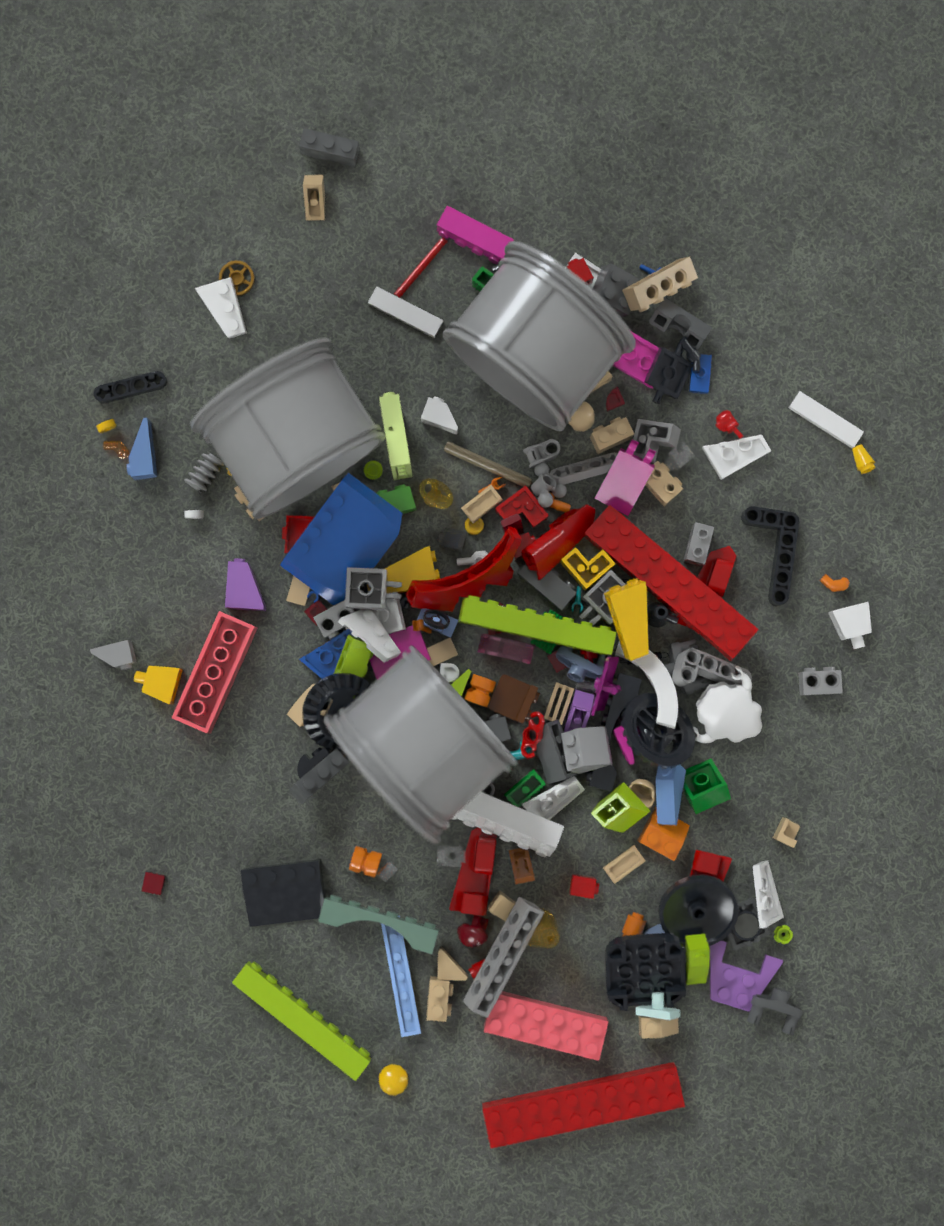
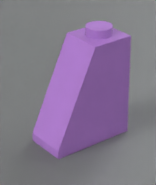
M235 558L234 562L228 561L225 608L266 611V605L251 565L245 562V559Z

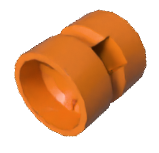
M473 674L470 681L471 689L467 690L464 700L487 708L491 699L489 693L493 692L496 682Z
M356 846L349 870L357 873L364 871V875L375 878L382 853L375 851L368 853L366 848Z

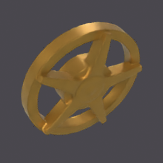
M231 261L225 264L219 273V281L222 280L224 271L229 268L231 272L229 277L233 280L236 295L242 296L248 293L254 284V273L251 267L242 261ZM239 264L245 267L238 271L233 270L230 266ZM247 269L251 274L250 282L244 278V273ZM242 284L249 285L245 290L238 292V288Z

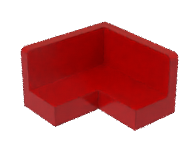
M526 485L495 508V512L503 520L512 515H520L522 513L533 528L542 521H546L549 517L548 513L539 505L538 500Z

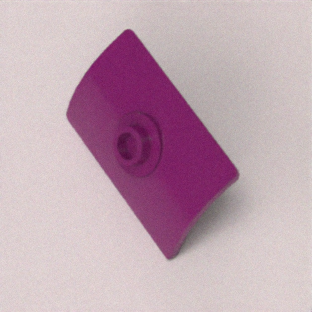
M618 656L606 658L602 675L595 680L594 689H596V696L591 716H594L595 712L605 709L609 692L614 695L621 691L620 685L612 684L619 660Z

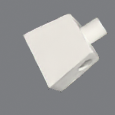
M868 602L828 612L841 640L851 638L853 649L865 647L862 635L869 634L872 631Z

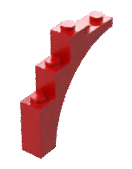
M508 527L495 548L468 569L441 579L412 580L406 593L410 606L453 612L459 597L468 598L469 596H475L480 598L486 589V584L507 586L514 572L510 564L513 562L514 555L518 547H520L522 540L516 528Z

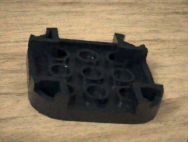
M668 933L624 935L611 940L605 949L606 990L609 1002L620 1007L622 1011H628V1006L652 1005V993L662 992L664 993V1004H666V1007H674V1003L686 995V956L681 940L677 936Z

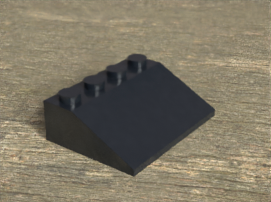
M321 859L250 867L241 870L242 889L250 927L319 919L325 899Z

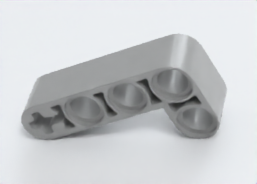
M689 648L677 656L672 680L679 687L692 683L697 675L717 683L723 681L728 685L742 684L741 679L735 680L732 678L731 673L734 675L740 674V671L736 670L735 666L737 665L695 648ZM741 667L742 671L745 674H747L752 681L751 673L747 669ZM682 673L685 674L686 680L683 678Z

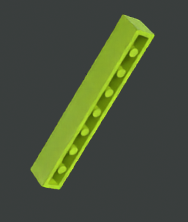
M469 596L462 601L458 620L460 623L602 655H612L616 632L611 631V627L600 625V628L592 627L593 623L581 621V624L574 623V619L563 617L562 620L556 619L554 614L544 613L543 616L536 614V610L526 608L525 611L517 610L518 606L506 604V607L499 606V602L488 600L487 603L481 602L480 598L475 596Z
M249 961L233 980L232 984L356 1081L370 1063V1053L365 1048L360 1047L359 1049L354 1045L355 1041L350 1036L340 1034L338 1032L339 1028L331 1022L329 1024L325 1022L321 1013L316 1010L314 1012L311 1011L303 999H296L288 987L283 986L282 988L277 984L278 980L273 975H266L262 972V967L259 964Z

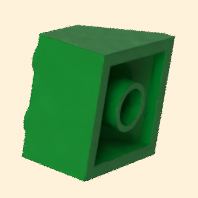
M712 759L686 769L683 791L695 814L731 799L727 783Z

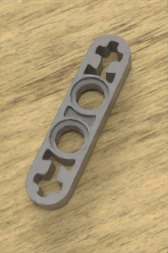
M609 453L555 468L550 474L555 478L556 484L565 485L608 473L618 453Z

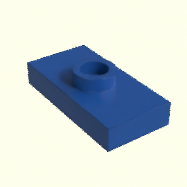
M701 354L700 373L695 374L691 369L689 392L709 393L712 355Z

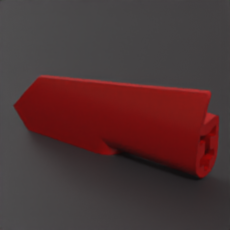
M585 504L580 509H571L565 512L549 525V531L522 550V556L528 569L537 571L538 580H541L585 536L584 533L594 522L595 508Z
M730 546L711 551L697 578L722 598L737 555ZM679 618L677 624L691 628Z
M479 827L471 831L449 907L450 911H461V913L486 916L490 880L493 874L496 834H486Z
M695 850L690 876L708 875L724 881L732 858Z

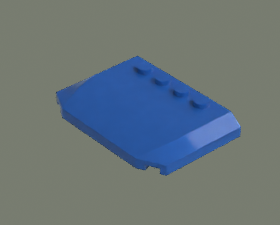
M348 473L293 545L280 566L332 605H336L344 601L346 597L347 568L374 569L398 537L403 513Z

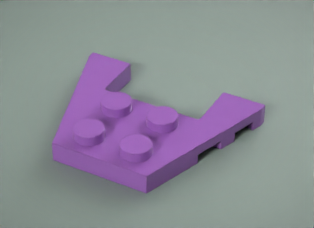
M721 940L709 946L710 999L749 1012L752 1006L751 1000L753 995L761 994L782 965L783 960L765 954L759 974L722 962L727 942Z

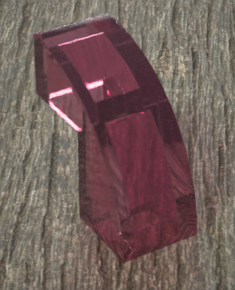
M481 634L477 652L530 664L535 645Z

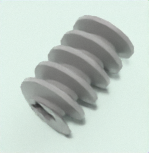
M204 453L201 455L204 461H197L200 467L193 466L196 473L189 472L191 480L184 479L185 483L198 492L200 490L207 491L204 484H212L209 477L216 478L213 471L220 472L217 465H225L211 453L209 455Z

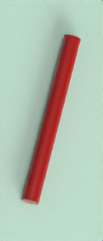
M441 237L396 290L395 296L401 298L447 243L446 239Z

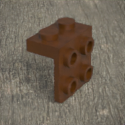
M503 674L488 708L523 724L524 720L528 722L532 713L529 710L532 703L536 704L540 695L537 692L538 687Z

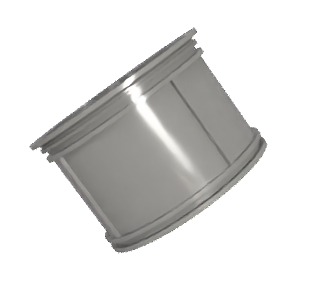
M511 241L505 246V256L499 262V269L456 322L453 321L449 324L448 329H445L443 332V338L455 354L474 373L509 402L543 425L556 431H563L566 424L571 421L573 414L612 365L619 361L624 353L632 352L636 347V342L631 331L620 316L585 282L541 251L529 245Z
M328 338L316 339L301 344L253 369L211 399L191 421L190 427L192 431L203 435L206 443L213 445L249 502L247 508L250 512H253L252 516L254 519L267 517L306 497L356 465L374 451L386 438L385 434L380 432V426L374 424L338 367V361L331 351L333 343Z
M412 645L409 647L411 651L409 654L405 651L402 654L403 658L349 707H343L340 709V714L336 713L334 717L327 714L324 717V721L345 753L378 792L420 834L432 843L437 844L441 840L439 834L442 833V828L447 829L449 827L448 821L504 771L509 773L511 771V764L516 766L518 762L470 705Z

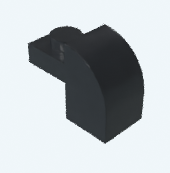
M319 747L311 754L312 758L304 754L297 766L299 778L301 779L331 752L328 749H321Z

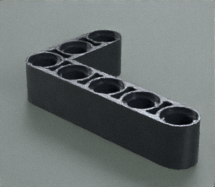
M756 506L748 507L741 515V520L745 525L777 530L768 600L773 606L783 605L788 601L800 522L799 517L796 513ZM747 512L755 514L754 521L748 519ZM766 515H772L774 523H768ZM786 517L792 519V521H793V525H792V526H787V525H786V523H785V518H786ZM783 536H787L790 539V545L783 543ZM780 555L787 557V564L781 563ZM779 573L785 576L784 583L778 581L777 575ZM776 592L782 594L783 599L781 602L775 600L774 595Z

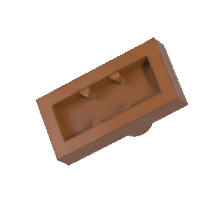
M522 848L509 850L515 883L535 881L529 850Z

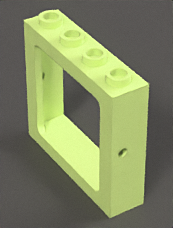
M394 392L384 393L382 397H379L393 478L394 480L411 478L413 476L399 394Z

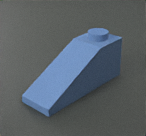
M143 418L129 456V464H127L128 475H131L134 480L157 477L152 425L148 418Z
M681 765L661 769L658 766L656 801L657 823L659 825H677L686 770Z

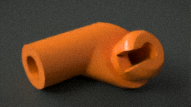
M550 493L553 496V503L549 507L564 513L570 510V504L556 500L553 493Z
M825 574L820 579V582L832 592L844 591L848 589L850 584L849 580L845 577L839 580H832Z

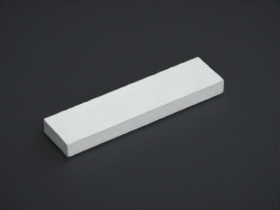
M377 286L368 301V305L433 338L436 337L443 324L442 319Z
M801 391L798 392L789 406V409L852 449L864 433V431Z

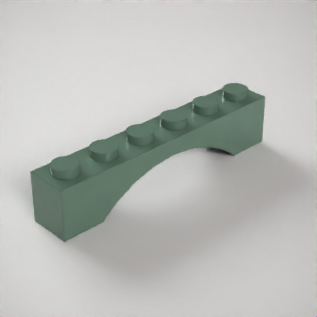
M331 895L324 899L318 922L335 927L353 921L369 920L379 922L399 932L413 949L432 954L439 932V928H436L434 923L425 922L421 924L417 922L416 918L406 916L405 919L400 918L398 913L387 911V913L379 912L380 908L368 905V908L360 906V902L349 900V903L341 901L342 897Z

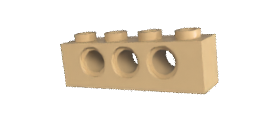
M685 257L670 263L622 291L630 310L643 312L650 308V304L662 302L664 300L663 297L666 295L672 296L678 293L677 289L689 287L692 285L691 281L698 277L691 258Z

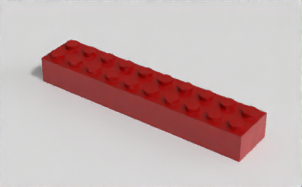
M611 505L603 511L584 533L585 538L600 551L604 550L616 565L630 577L646 582L649 593L730 661L739 654L759 630Z
M674 1062L482 1103L491 1149L685 1107L677 1067Z

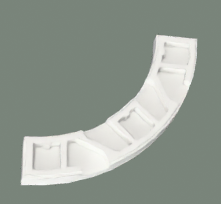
M619 641L615 655L626 659ZM648 649V655L630 662L639 666L646 673L655 689L658 703L656 724L675 729L678 715V699L673 680L663 663Z

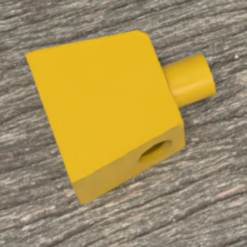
M148 666L146 673L136 671L134 682L143 684V693L167 704H174L183 669Z

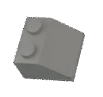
M605 726L577 728L561 733L567 771L581 774L612 765Z

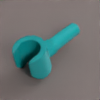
M577 586L575 603L571 606L572 612L574 611V605L580 606V612L583 610V605L581 604L582 586Z

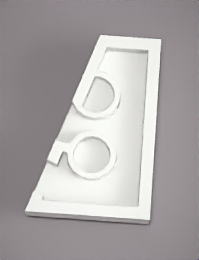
M229 277L195 288L228 338L247 333L232 278Z
M762 435L702 447L721 480L771 452Z
M361 609L339 619L338 623L342 626L346 625L353 631L351 634L355 638L359 637L366 643V647L381 661H389L398 657L401 653L372 610Z
M573 776L522 805L528 812L550 820L585 789Z
M768 860L753 865L759 928H766L784 918Z

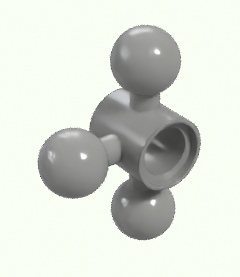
M537 464L534 472L539 478L531 485V489L538 496L539 505L549 507L553 503V496L548 492L552 491L556 498H562L566 495L567 489L565 485L556 484L555 478L549 473L547 464Z

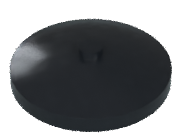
M692 875L678 880L665 891L659 903L658 916L664 933L677 936L684 947H686L685 936L705 934L708 946H711L723 940L733 930L738 918V903L731 888L722 880L708 875Z

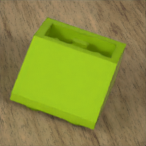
M623 782L598 802L591 814L604 828L624 833L647 815L650 810Z

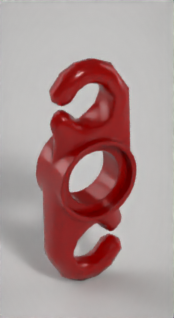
M537 711L531 713L530 717L534 718L537 716L539 723L535 724L533 719H530L528 727L523 731L520 750L522 755L528 759L535 757V753L528 754L526 752L527 746H531L532 750L536 751L537 744L543 737L545 719ZM531 730L536 732V739L534 741L529 737Z

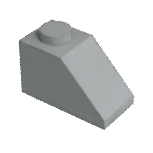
M130 640L90 649L91 654L121 670L130 669L132 664L137 663L133 644Z

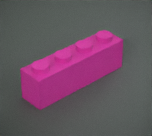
M449 206L445 208L437 223V231L440 236L455 240V243L461 247L467 246L471 248L472 252L479 256L482 254L487 256L489 261L494 264H498L504 258L505 246L509 242L514 241V239Z

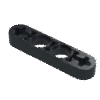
M153 371L99 385L94 389L93 394L98 402L102 404L163 389L167 384V378L162 372ZM156 376H159L161 379L163 378L158 385L156 382L150 383L151 387H149V383L146 380L149 378L150 381H154ZM139 380L145 383L144 388L141 390L135 389V383ZM125 385L126 392L121 395L117 394V387ZM111 387H112V392H113V394L115 395V396L112 397V394H111V393L106 394L104 399H102V397L98 396V395L101 394V391H102V390H104L106 393L111 392V390H110Z

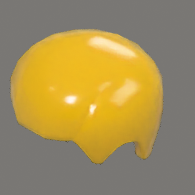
M395 1064L385 1066L379 1074V1085L382 1091L393 1096L403 1093L408 1086L406 1070L400 1065Z

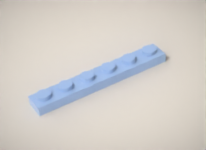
M381 923L401 1037L421 1034L404 937L390 926Z

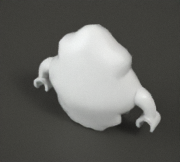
M735 666L736 670L740 671V674L734 675L731 673L735 680L741 679L742 684L728 685L723 681L717 684H709L697 700V717L699 722L705 725L706 734L700 735L698 729L693 727L694 732H696L695 741L711 743L718 739L728 738L730 741L737 743L746 738L755 737L761 732L762 708L757 702L752 701V682L749 676L742 671L741 667Z

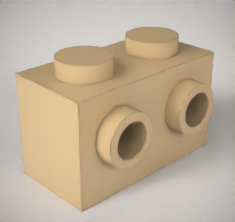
M618 417L610 421V425L606 427L600 425L594 428L590 439L597 453L600 454L632 439L634 432L626 417L623 419Z
M657 461L653 464L655 468L645 486L663 506H666L683 488L681 487V481L677 477L673 478L670 475L669 468L663 462L660 464Z
M431 976L427 1020L446 1022L447 1016H451L452 1004H448V996L453 995V984H450V980H437L438 977Z

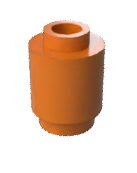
M633 912L632 915L628 914L622 930V936L642 934L647 922L644 920V916Z

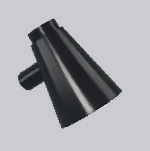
M660 602L652 603L647 607L648 624L652 627H663L668 621L676 625L679 617L670 614L669 609ZM659 609L665 610L664 616L658 614Z

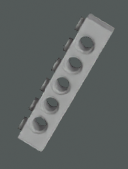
M518 897L463 1000L472 1012L487 1018L490 1015L544 914L534 903Z

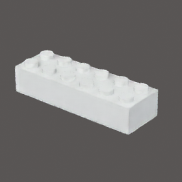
M482 792L452 818L453 820L457 818L464 821L463 823L469 827H479L486 834H496L503 841H513L522 849H532L536 851L537 855L542 857L551 856L558 845L564 826Z

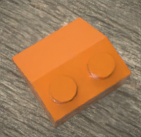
M655 807L637 841L675 861L684 844L690 825L679 819L677 825H659L657 823V807Z

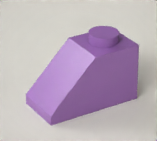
M575 690L564 732L586 727L592 709L594 694Z

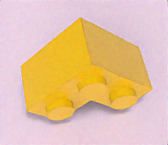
M576 547L560 561L576 582L582 586L584 591L616 564L604 550H601L588 562Z

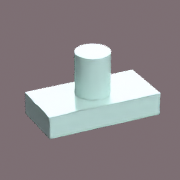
M653 992L652 1005L636 1007V1015L673 1020L680 1018V1009L664 1007V993Z

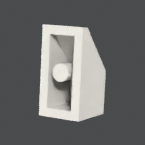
M428 397L421 416V422L457 435L458 426L447 403H444V400L439 397Z

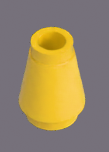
M862 444L852 449L857 471H860L861 474H866L876 468L874 465L875 461Z

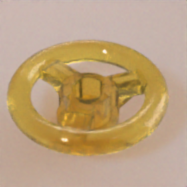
M427 478L420 483V494L428 506L446 509L452 505L453 494L443 482ZM431 484L430 492L426 493L425 486ZM438 487L446 493L447 497L441 493Z

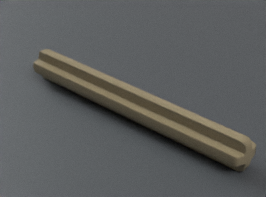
M447 442L444 447L445 452L522 487L526 485L529 488L532 483L531 478L456 444Z

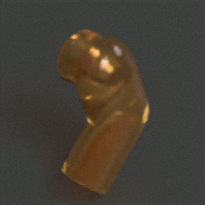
M122 441L103 442L104 450H114L118 458L125 459L129 456V449Z

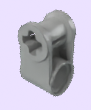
M550 439L525 448L523 453L528 457L529 468H535L537 464L557 458L560 454L559 442ZM554 445L557 451L551 454L547 452V447Z

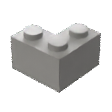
M638 419L633 440L639 442L633 454L644 459L650 448L656 451L651 461L654 464L659 445L677 448L681 429L670 423Z

